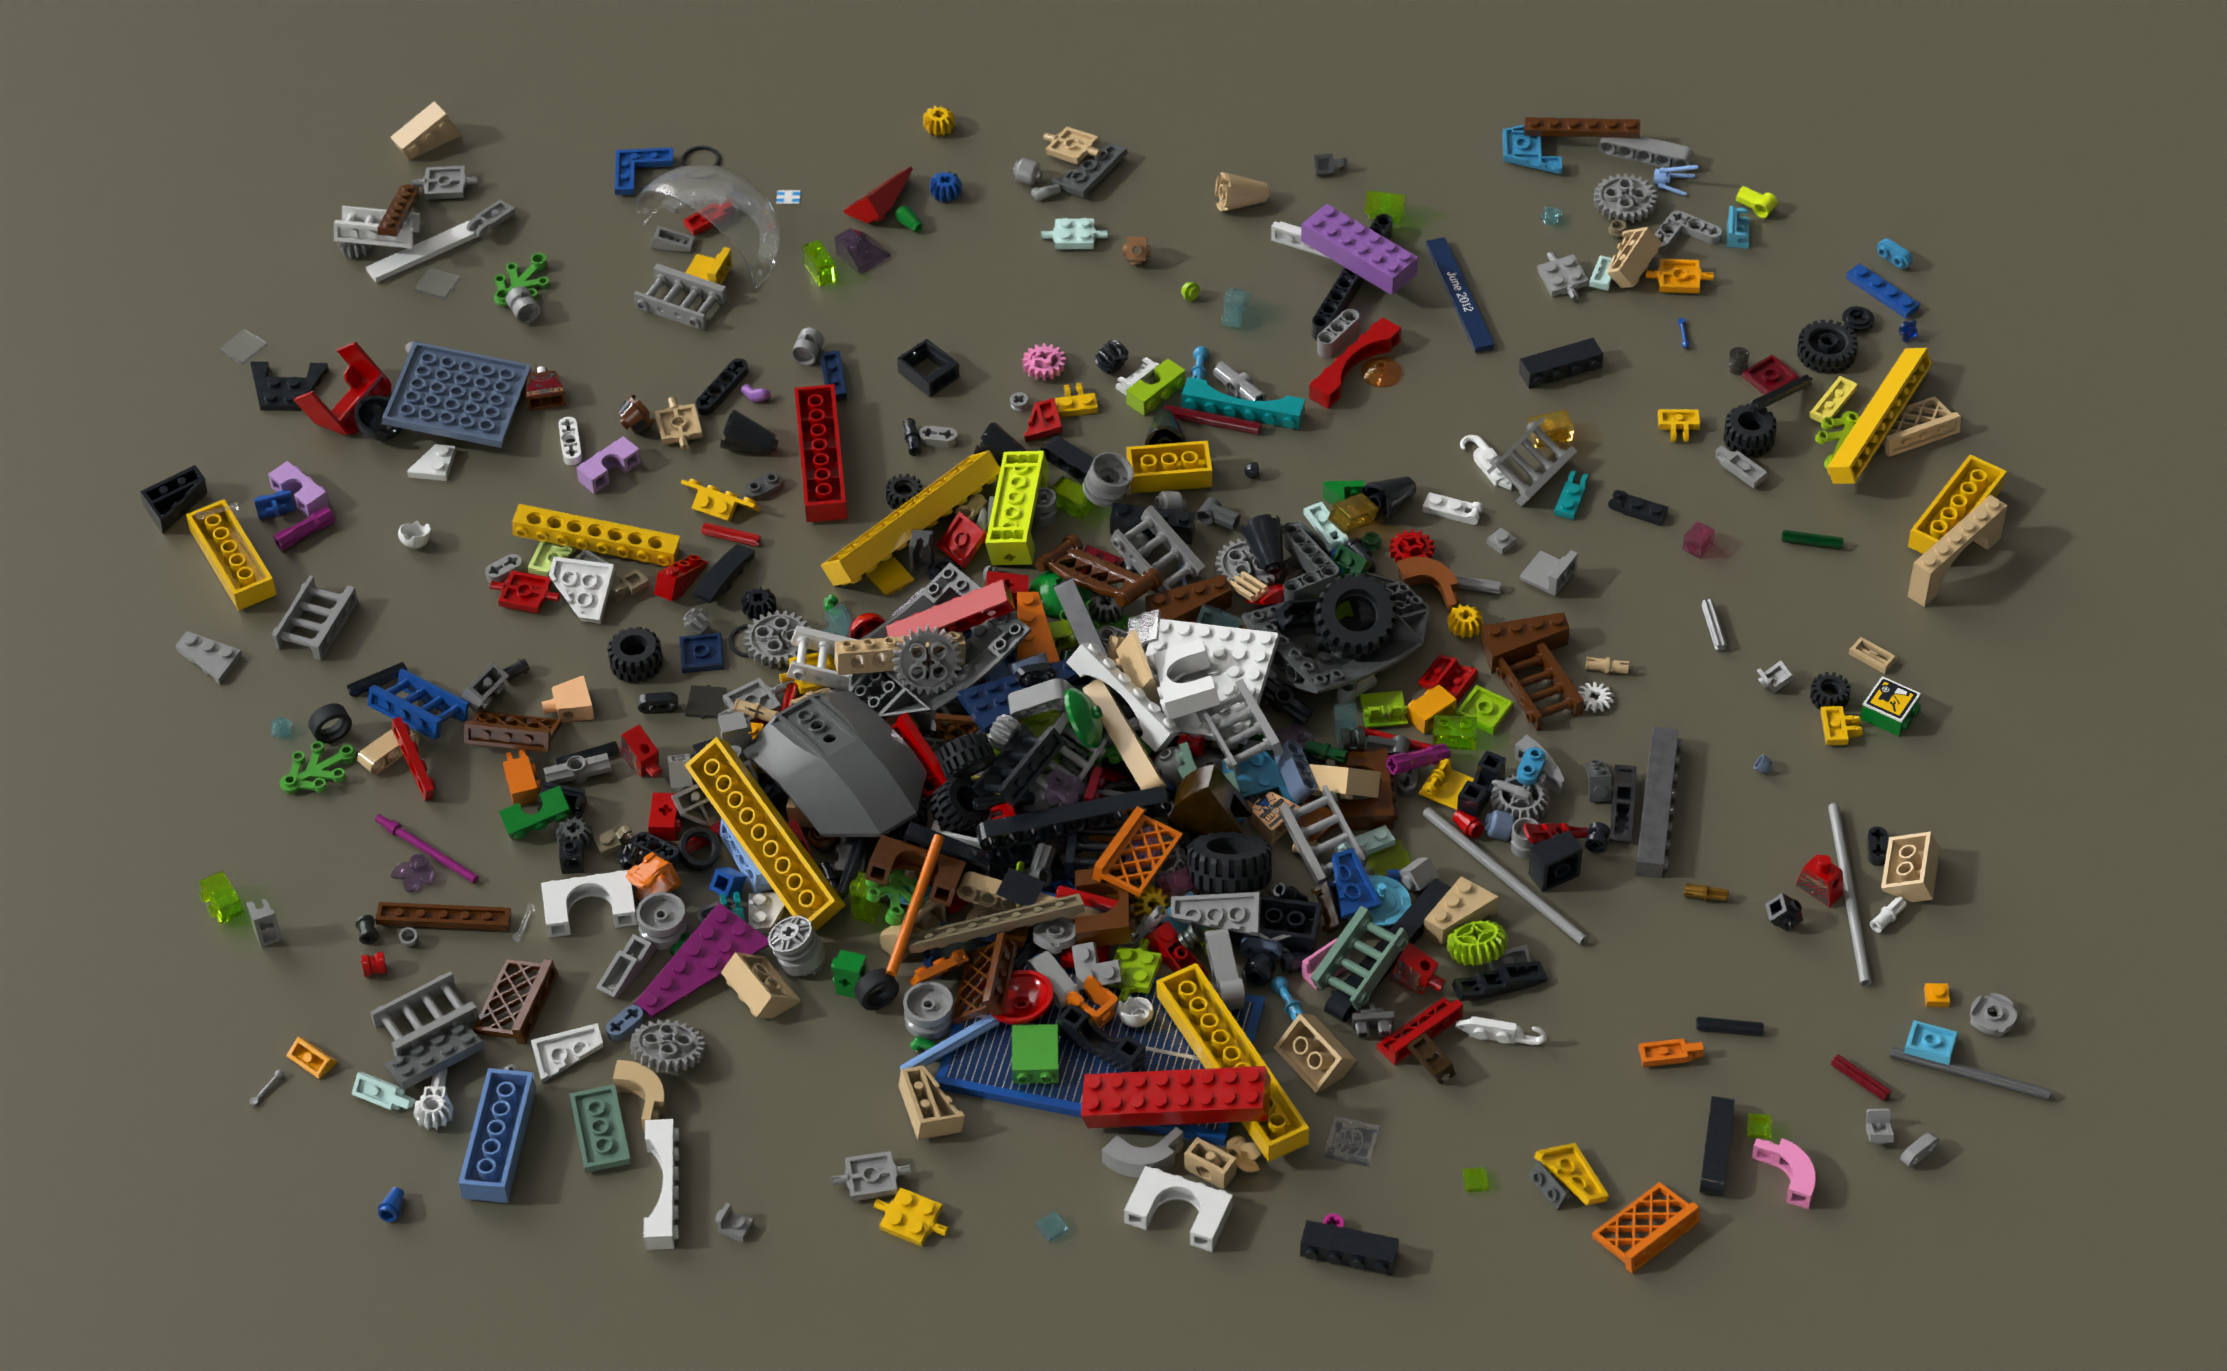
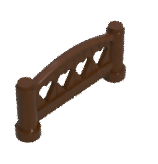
M1074 534L1065 537L1061 544L1040 556L1035 562L1038 571L1046 572L1052 570L1064 580L1073 577L1077 587L1099 595L1115 598V602L1120 607L1129 605L1148 591H1154L1163 584L1162 575L1154 568L1148 569L1140 576L1082 551V541ZM1076 562L1072 568L1061 565L1063 563ZM1092 569L1088 575L1077 572L1078 570ZM1108 576L1107 580L1103 582L1093 579L1094 577ZM1124 583L1123 587L1119 589L1110 586V584Z

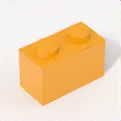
M1437 685L1433 689L1427 690L1417 700L1409 703L1407 706V720L1420 732L1426 734L1456 713L1457 699L1442 686Z

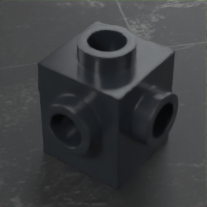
M1783 893L1765 904L1769 921L1774 926H1778L1785 931L1795 927V925L1804 920L1801 904L1796 899H1792Z

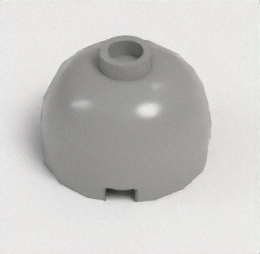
M1174 746L1159 752L1154 758L1153 763L1157 769H1161L1162 779L1173 783L1178 788L1183 779L1177 767L1185 764L1181 765L1177 752L1181 751L1180 747Z

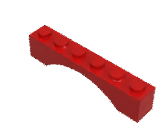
M1383 317L1373 323L1366 333L1361 334L1353 345H1349L1341 356H1338L1329 367L1322 371V374L1310 382L1309 399L1330 409L1341 398V386L1347 373L1359 362L1369 357L1389 353L1401 342V327Z

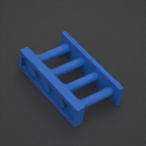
M400 669L398 684L388 690H384L376 685L369 688L367 706L392 719L401 716L403 723H407L410 728L436 740L441 736L442 723L454 716L464 722L467 720L469 702L404 669ZM401 691L410 694L404 699L396 696ZM421 699L427 704L419 708L412 703ZM435 708L444 711L438 716L429 713Z

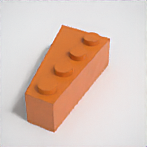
M1017 592V618L1032 630L1017 645V660L1046 652L1050 664L1060 661L1039 593Z

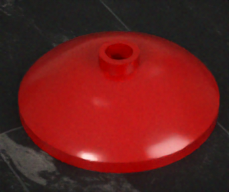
M1033 970L1013 971L1003 1013L995 1016L990 1011V1014L998 1021L1007 1024H1024L1039 1018L1050 1008L1053 1002L1054 991L1050 980L1043 974Z

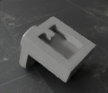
M726 1203L724 1208L720 1209L715 1217L719 1234L744 1242L754 1225L752 1218L733 1212L729 1203Z

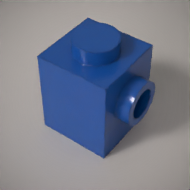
M731 867L716 868L709 889L718 893L719 896L725 893L727 898L733 897L734 892L738 891L739 895H741L747 875Z

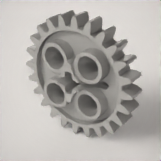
M1626 173L1623 177L1616 174V178L1610 175L1609 181L1603 179L1602 183H1598V187L1595 188L1594 207H1597V212H1602V216L1609 215L1608 220L1616 218V220L1621 219L1625 223L1627 220L1634 223V219L1641 221L1642 217L1648 218V213H1653L1657 202L1656 190H1653V185H1648V180L1642 182V177L1635 179L1634 174L1631 177H1627Z
M1237 538L1236 544L1229 541V547L1223 545V551L1219 550L1218 556H1216L1215 571H1217V577L1225 575L1227 581H1235L1234 577L1237 575L1241 577V572L1245 571L1269 586V584L1275 585V580H1280V574H1282V569L1274 575L1265 573L1246 541L1242 542L1239 538Z
M776 610L775 615H772L768 611L767 617L760 614V620L753 619V625L748 624V630H745L744 637L745 650L748 652L749 657H754L755 663L761 660V666L769 663L770 668L774 664H777L778 668H780L781 664L785 663L789 667V658L797 657L798 646L791 645V639L796 626L810 629L811 626H808L807 620L802 621V616L796 618L795 612L787 615V610L783 614H779V611Z
M926 625L925 631H922L917 626V633L910 629V637L902 635L904 643L897 642L900 650H893V653L898 656L892 659L894 664H898L893 667L895 672H899L896 675L898 680L903 679V686L909 684L910 691L917 687L918 694L923 689H925L927 695H929L930 689H933L936 694L938 693V687L946 690L945 683L947 682L952 685L953 683L950 678H958L955 670L962 669L957 664L963 661L962 657L957 656L962 653L960 648H956L959 645L957 640L952 641V634L946 636L945 629L938 633L937 626L932 631H930L928 625ZM926 642H929L928 654L931 658L928 661L929 678H925L927 671V667L924 662L927 659ZM938 645L943 646L942 652H940V653H934V652H933V649H934L936 646H938ZM915 646L922 647L921 652L913 654L912 649ZM915 667L922 668L919 674L911 673ZM935 667H943V671L941 673H933Z
M658 1019L657 1024L648 1021V1026L642 1024L641 1029L636 1028L635 1034H632L630 1043L631 1055H635V1061L641 1060L640 1065L648 1064V1069L657 1067V1072L665 1069L666 1073H669L670 1069H673L678 1073V1068L687 1071V1066L693 1068L694 1064L700 1063V1058H703L705 1049L704 1037L700 1036V1031L694 1032V1027L686 1028L687 1023L679 1025L678 1020L670 1023L669 1019H666L665 1023H662Z

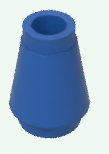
M393 1187L378 1206V1215L382 1220L394 1222L400 1217L405 1194L401 1188Z

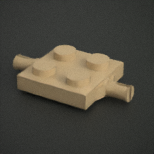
M1066 127L1057 135L1046 132L1043 136L1045 141L1051 142L1046 148V155L1078 165L1087 155L1096 157L1101 155V150L1094 148L1099 143L1098 136Z
M670 397L668 399L670 407L655 411L662 444L679 442L681 450L685 451L684 445L686 450L689 449L687 440L703 437L695 404L678 405L676 397H673V402Z

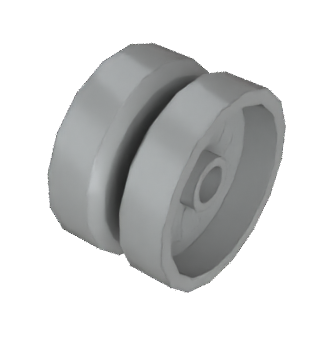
M666 892L653 893L639 903L636 910L639 935L641 938L651 942L656 949H670L671 946L678 942L681 934L688 932L685 906L676 895Z
M927 981L912 986L905 993L903 1000L906 1028L911 1035L934 1040L945 1036L952 1029L953 999L947 987L937 982Z

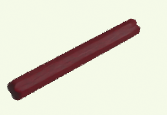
M1165 405L1164 409L1172 411L1176 419L1257 435L1260 434L1262 424L1259 422L1172 405Z

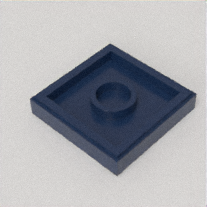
M721 633L679 637L682 673L724 669Z

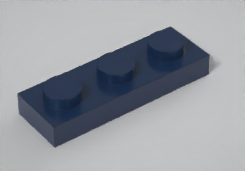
M840 351L820 353L824 385L834 384L836 400L847 399Z

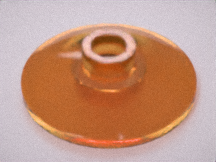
M1375 357L1363 364L1361 376L1369 385L1388 387L1400 379L1401 368L1397 362L1390 358Z

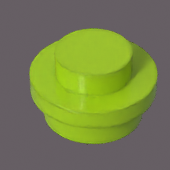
M1187 282L1183 285L1181 294L1185 300L1193 301L1198 297L1200 287L1195 282Z

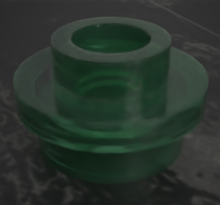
M1367 532L1361 539L1364 547L1371 551L1378 550L1382 545V540L1376 532Z

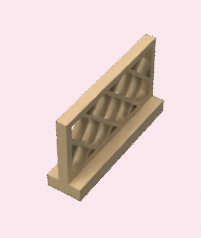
M1935 396L1905 406L1898 418H1901V421H1895L1893 424L1894 427H1898L1897 430L1890 429L1888 436L1884 438L1882 444L1885 446V453L1891 457L1960 433L1961 416L1957 412L1951 413ZM1930 405H1934V406L1936 407V409L1926 408V407H1927V406H1930ZM1912 411H1913V412H1919L1918 415L1908 414V413H1909V412H1912ZM1922 414H1931L1933 417L1922 416ZM1905 419L1915 421V424L1904 421Z

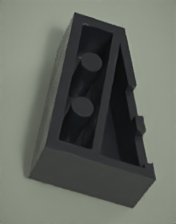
M196 465L140 491L144 508L162 534L208 493L206 480Z

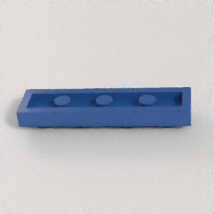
M1858 264L1847 272L1846 279L1905 319L1919 310L1920 303L1862 264Z

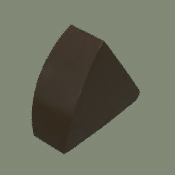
M1208 765L1192 771L1179 784L1169 815L1168 827L1201 835L1222 831L1246 833L1236 818L1252 816L1253 809L1217 766Z

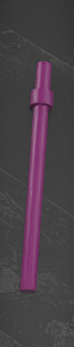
M381 814L375 817V822L385 827L386 831L393 836L398 835L473 884L478 881L479 876L404 830L398 822L390 821Z

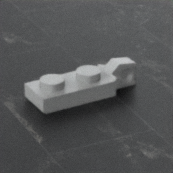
M1722 445L1716 449L1715 458L1720 464L1753 489L1767 479V471L1739 451L1730 452Z

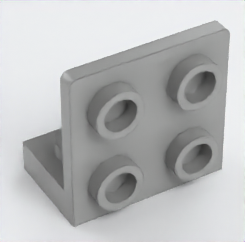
M1570 550L1566 556L1558 559L1543 551H1539L1520 575V580L1556 596L1576 571L1578 553Z

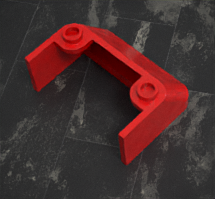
M357 342L337 349V352L349 365L344 372V379L351 388L332 410L323 403L314 391L294 399L314 424L344 436L354 434L358 430L354 420L355 407L360 400L374 395L386 397L392 388L387 376Z

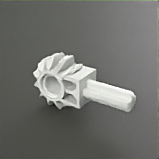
M447 1068L433 1075L431 1087H425L421 1099L415 1101L414 1118H416L420 1127L425 1126L427 1130L431 1127H434L436 1130L438 1126L446 1127L447 1121H452L453 1104H451L447 1096L445 1087Z

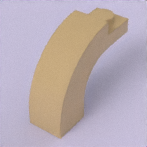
M617 1060L613 1076L616 1092L633 1093L644 1099L645 1104L641 1120L643 1132L645 1133V1120H659V1114L666 1115V1101L662 1083L659 1077L648 1067L633 1061Z

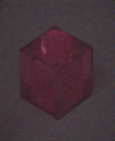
M1697 521L1684 535L1682 550L1700 559L1713 545L1715 530Z
M1186 867L1157 878L1163 895H1167L1168 898L1194 888Z

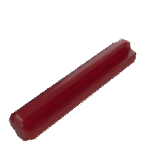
M1836 1054L1832 1058L1831 1066L1882 1101H1886L1891 1095V1090L1841 1055Z

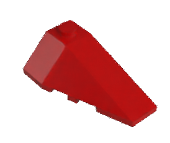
M910 166L882 183L881 186L867 193L868 195L848 206L843 212L867 224L873 220L876 223L886 217L885 213L892 208L913 170Z

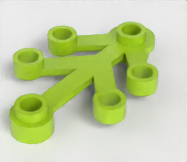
M1846 411L1842 418L1833 419L1825 417L1821 422V427L1827 431L1832 430L1833 427H1844L1841 431L1831 433L1821 430L1815 437L1816 442L1822 445L1829 441L1838 440L1833 454L1828 455L1824 461L1826 469L1860 418L1857 413Z

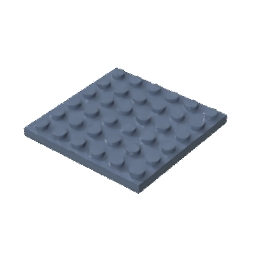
M414 341L382 417V424L502 448L525 388L527 377L531 372V365Z

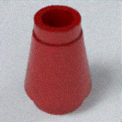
M1461 810L1453 814L1452 820L1468 838L1472 837L1475 839L1482 834L1484 825L1481 819Z

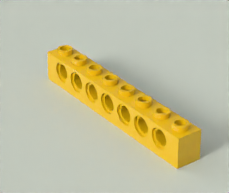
M518 504L512 520V535L661 566L674 564L680 551V536L524 504Z

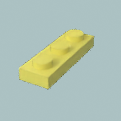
M1839 376L1811 410L1809 418L1820 423L1825 417L1834 418L1857 390L1858 384Z

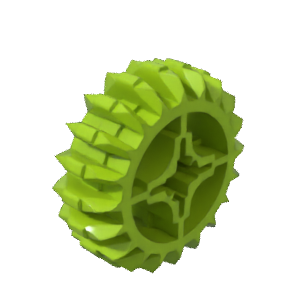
M1482 920L1472 921L1471 923H1464L1463 926L1458 925L1456 929L1451 930V934L1448 935L1447 949L1452 960L1458 964L1463 963L1464 966L1472 964V966L1476 964L1483 965V963H1491L1492 960H1498L1499 956L1504 955V952L1507 951L1508 938L1503 926L1498 925L1497 922L1491 923L1490 920L1486 922Z

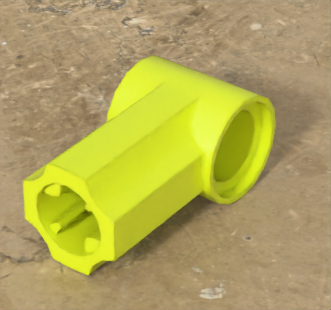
M1745 186L1739 189L1736 196V201L1753 208L1754 213L1761 218L1767 217L1778 205V200L1773 194L1765 193L1762 195Z

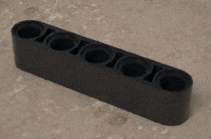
M1054 436L1040 448V451H1044L1048 462L1081 483L1084 482L1094 460L1093 457L1059 436Z
M1711 1096L1699 1193L1723 1196L1735 1099Z

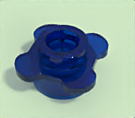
M1916 320L1905 321L1900 325L1899 334L1903 337L1902 341L1908 342L1910 338L1917 336Z

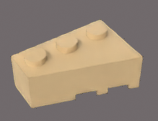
M434 101L390 138L397 148L411 160L461 136L448 115Z
M1649 227L1623 231L1622 233L1623 242L1617 245L1619 252L1617 256H1613L1607 270V274L1620 288L1634 287L1639 282L1642 273L1649 267L1652 258L1659 251L1658 249L1662 242Z
M1309 764L1318 785L1311 795L1323 796L1322 786L1327 785L1329 791L1333 790L1337 798L1338 794H1340L1339 798L1353 799V795L1378 798L1381 775L1379 771Z
M1461 876L1424 919L1423 936L1441 946L1445 945L1451 930L1456 929L1458 925L1463 926L1464 923L1477 922L1489 915H1495L1498 910V896Z
M924 1065L901 1069L898 1086L917 1140L961 1133L965 1115L962 1111H958L952 1104V1099L941 1091L940 1085Z

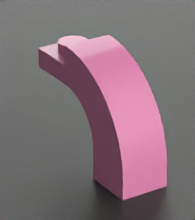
M1756 1138L1752 1159L1782 1169L1788 1175L1791 1182L1786 1202L1809 1209L1816 1180L1815 1170L1810 1158L1800 1147L1782 1138L1780 1144L1777 1145L1771 1141Z

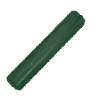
M1783 530L1781 535V541L1834 549H1842L1843 547L1842 537Z

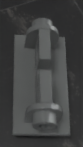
M1537 1161L1529 1179L1550 1203L1559 1210L1563 1201L1568 1203L1573 1199L1572 1192L1562 1182L1558 1183V1179L1540 1161Z

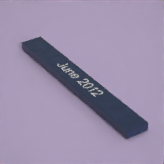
M1445 237L1426 241L1427 250L1474 352L1494 349V342Z

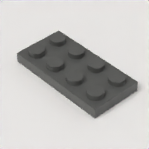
M463 1023L454 1026L442 1035L433 1037L422 1045L415 1046L411 1051L401 1056L394 1057L384 1066L388 1074L405 1090L484 1049L485 1046L483 1041L468 1025Z

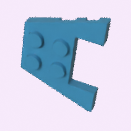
M1524 125L1503 129V161L1562 174V157L1541 156L1540 136H1524Z
M1266 750L1237 764L1241 775L1236 776L1244 799L1249 798L1253 794L1259 795L1278 789L1281 797L1297 805L1304 804V802H1296L1290 796L1277 764ZM1223 760L1222 773L1232 772L1233 769L1229 771ZM1243 817L1236 818L1240 823H1243Z

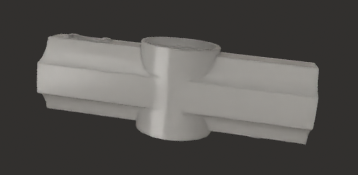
M1223 361L1218 363L1213 370V375L1226 385L1228 392L1233 397L1239 396L1242 399L1253 401L1266 400V394L1253 385L1247 373L1242 372L1240 374L1227 362L1224 363Z
M607 753L588 758L577 755L570 757L566 763L543 768L546 782L560 784L570 781L574 784H581L590 776L611 772V766Z

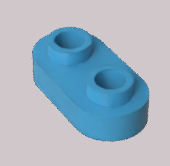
M1885 238L1877 244L1879 256L1896 267L1906 269L1912 264L1913 258L1911 254L1892 240Z
M1532 747L1525 751L1517 769V780L1519 783L1529 786L1538 781L1546 760V754L1542 749Z

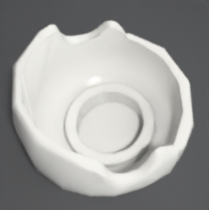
M415 521L412 524L406 523L400 526L398 538L405 546L418 549L427 544L432 529L428 523L425 526L420 525L419 521Z
M1129 996L1125 1003L1118 1002V1014L1125 1025L1132 1028L1141 1027L1153 1017V1005L1148 999L1142 997L1132 998Z

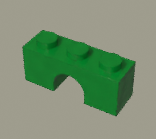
M560 785L539 794L542 799V808L536 814L529 815L524 813L519 803L499 811L511 839L515 838L518 840L528 835V832L543 830L548 827L549 823L554 821L562 822L566 820V817L568 818V815L572 814Z

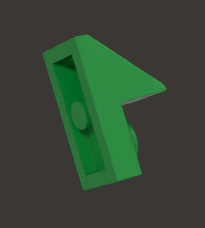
M1364 480L1323 481V499L1344 512L1345 501L1360 500V491L1365 487Z

